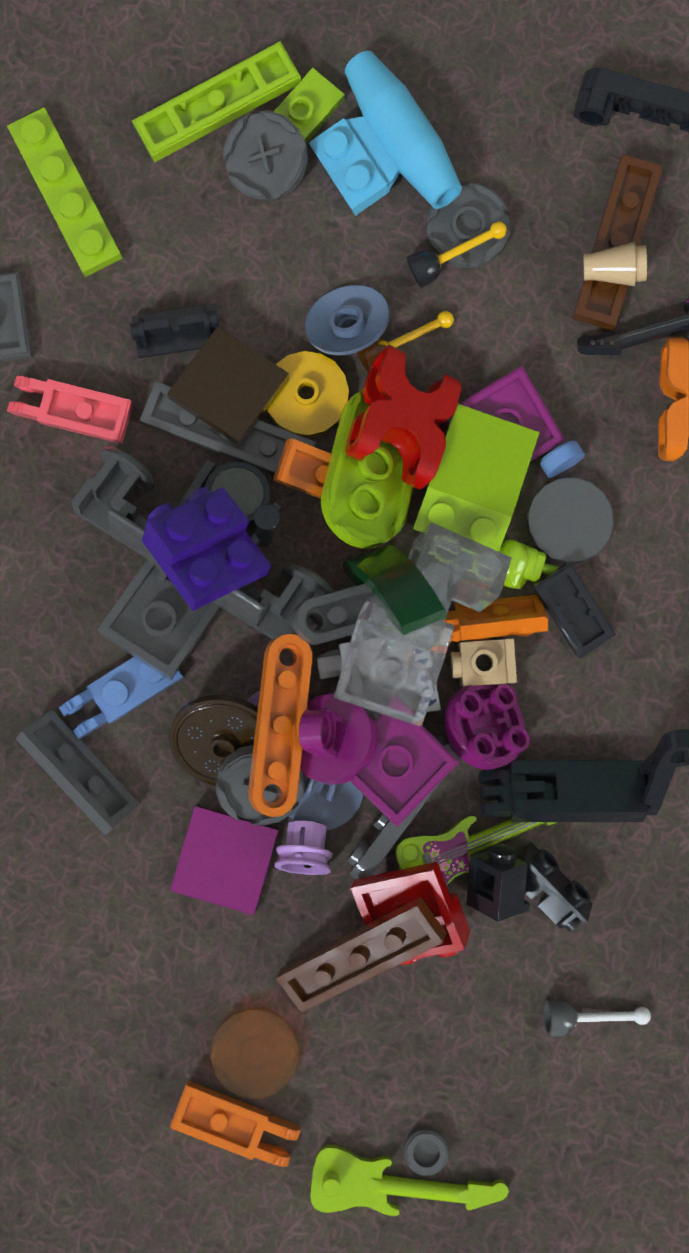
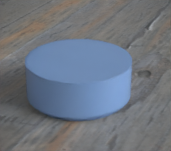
M571 440L556 447L544 456L540 466L547 477L552 478L576 465L583 459L585 453L577 441Z

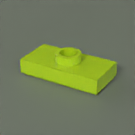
M312 68L274 112L284 115L298 127L307 144L345 101V94Z

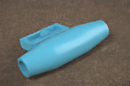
M363 51L355 55L346 65L345 75L363 116L341 119L309 142L312 150L355 216L388 194L399 173L434 209L450 204L459 196L462 186L441 138L407 87L372 51Z

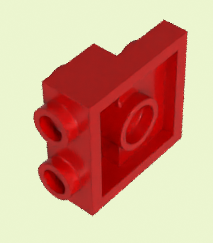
M438 862L354 880L350 889L365 925L421 897L447 932L442 944L399 965H409L421 958L436 955L443 958L451 957L465 949L471 931L457 894H450Z

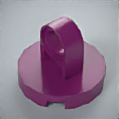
M336 693L320 695L307 702V709L303 712L299 724V740L302 747L300 771L314 781L335 785L349 782L354 779L352 776L358 773L364 765L367 767L373 759L377 746L376 725L373 719L369 717L366 709L351 697Z

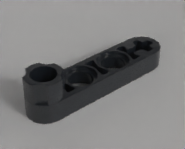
M591 68L584 73L573 111V117L577 118L581 123L594 127L607 126L610 123L613 111L626 115L634 112L640 114L639 118L669 127L671 123L680 125V130L689 132V92L604 68Z

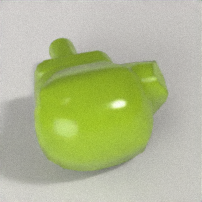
M509 539L502 543L497 559L495 558L493 570L498 576L504 578V586L521 589L527 580L537 582L540 579L541 573L548 575L558 567L545 563L546 554L544 552Z

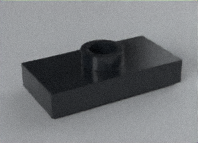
M566 562L531 585L576 657H584L616 635L571 562Z

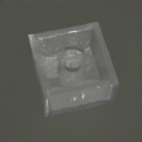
M368 597L357 618L334 698L422 727L455 625L439 620L403 635L387 618L383 602Z

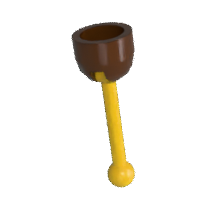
M442 311L436 320L388 343L383 338H379L369 347L357 352L358 358L368 373L376 356L387 345L397 348L439 327L449 328L454 322V317L449 311Z

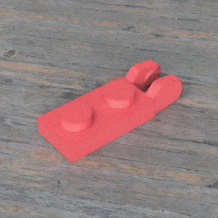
M16 376L14 383L16 388L27 393L41 394L43 397L40 408L19 401H9L7 412L36 420L43 425L123 445L133 408L131 400L47 379V382L24 376Z

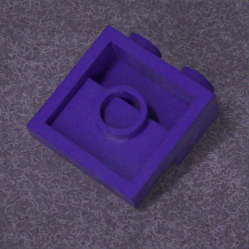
M208 487L199 488L187 498L185 504L173 508L171 504L165 503L155 508L148 516L142 542L192 611L266 576L271 567V564L245 531L249 520L224 487L213 492Z

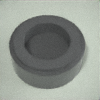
M428 1126L419 1127L410 1132L404 1143V1157L412 1171L419 1175L430 1176L441 1171L447 1163L448 1146L441 1132Z

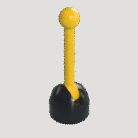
M497 221L491 225L490 230L440 255L429 250H421L407 256L406 260L419 288L421 289L433 283L439 277L442 263L492 238H503L507 233V227L503 222Z

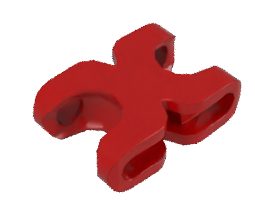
M387 345L376 356L368 372L362 393L364 401L369 407L353 420L346 442L345 453L362 462L365 456L372 454L378 449L381 441L388 442L398 449L403 459L401 479L404 483L420 490L435 477L446 447V439L438 426H440L441 422H445L455 414L461 392V382L445 373L443 379L433 383L427 389V392L418 391L409 383L405 375L406 354L391 345Z

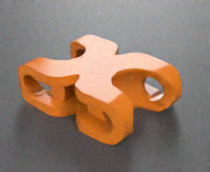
M668 337L661 349L659 385L663 394L675 400V402L663 411L658 421V456L662 461H676L687 450L689 438V341L682 337Z

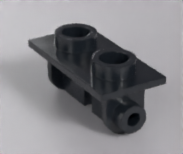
M216 303L132 316L133 323H130L132 338L136 342L138 359L201 349L219 326Z
M530 842L527 845L523 858L516 857L528 863L525 894L530 899H533L542 890L548 894L538 903V907L558 928L565 927L570 932L580 921L586 924L592 908L587 890L575 880L570 881L559 870V864L551 853L545 849L539 850Z

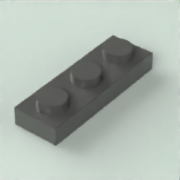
M52 709L23 729L17 736L16 740L105 836L140 805Z

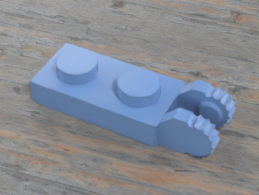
M133 657L86 686L88 690L76 695L61 705L59 709L64 716L72 715L82 709V706L93 699L95 700L102 713L83 721L73 730L77 738L81 739L105 723L115 722L180 681L184 676L179 669L171 681Z

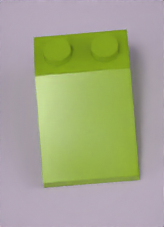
M457 404V409L445 437L446 447L435 477L429 482L413 529L497 559L540 432Z

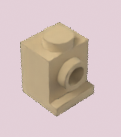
M514 639L460 642L457 644L458 652H451L452 678H460V687L517 683ZM479 655H487L491 659L489 670L481 671L477 668L476 659Z

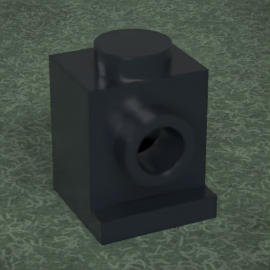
M493 845L489 850L470 855L466 905L497 922L529 911L530 902L524 900L528 863L516 858V850L507 845Z

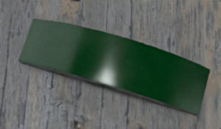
M384 545L343 563L344 573L357 586L366 584L383 602L387 618L403 635L447 617L445 608L431 585L416 565L398 548L392 545Z

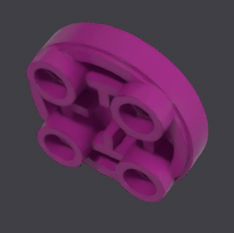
M507 684L464 686L449 699L444 716L446 735L457 755L469 765L483 770L496 769L511 763L521 751L526 750L529 746L530 737L525 729L524 718L517 704V695L511 686Z

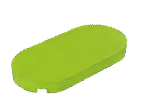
M360 390L348 400L342 410L322 489L321 508L326 523L339 539L357 548L370 549L385 544L401 531L406 521L413 486L404 483L401 479L403 459L398 449L388 442L381 441L378 449L372 454L365 456L362 462L346 455L345 447L351 424L357 416L365 412L366 408L369 407L364 401L363 390Z

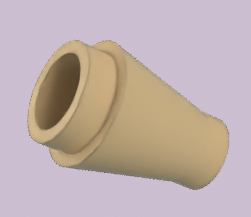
M634 241L599 252L584 254V281L596 280L635 286V282L646 281V245L635 246Z

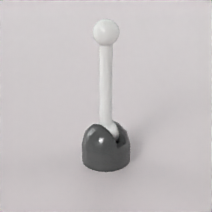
M545 1000L543 1005L544 1028L548 1037L569 1035L575 1029L577 1022L635 1020L636 1023L645 1025L651 1019L650 1011L645 1007H637L634 1011L577 1013L574 1006L567 1001Z

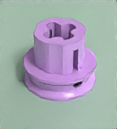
M312 821L289 822L286 845L279 846L276 849L280 859L275 862V868L304 875H325L331 873V867L327 862L332 858L333 853L325 849L327 826ZM304 865H310L311 867L305 868Z

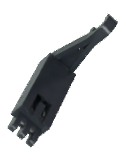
M678 729L665 733L656 749L644 762L643 760H513L508 770H482L479 772V782L481 784H497V786L481 787L480 799L498 801V803L482 804L481 815L484 817H511V822H643L647 815L658 814L675 768L689 765V729Z

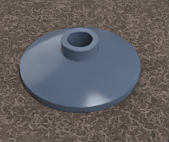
M349 285L334 289L319 298L309 310L305 321L307 337L316 349L327 354L348 355L359 352L376 342L386 330L390 316L388 304L378 291L367 286Z

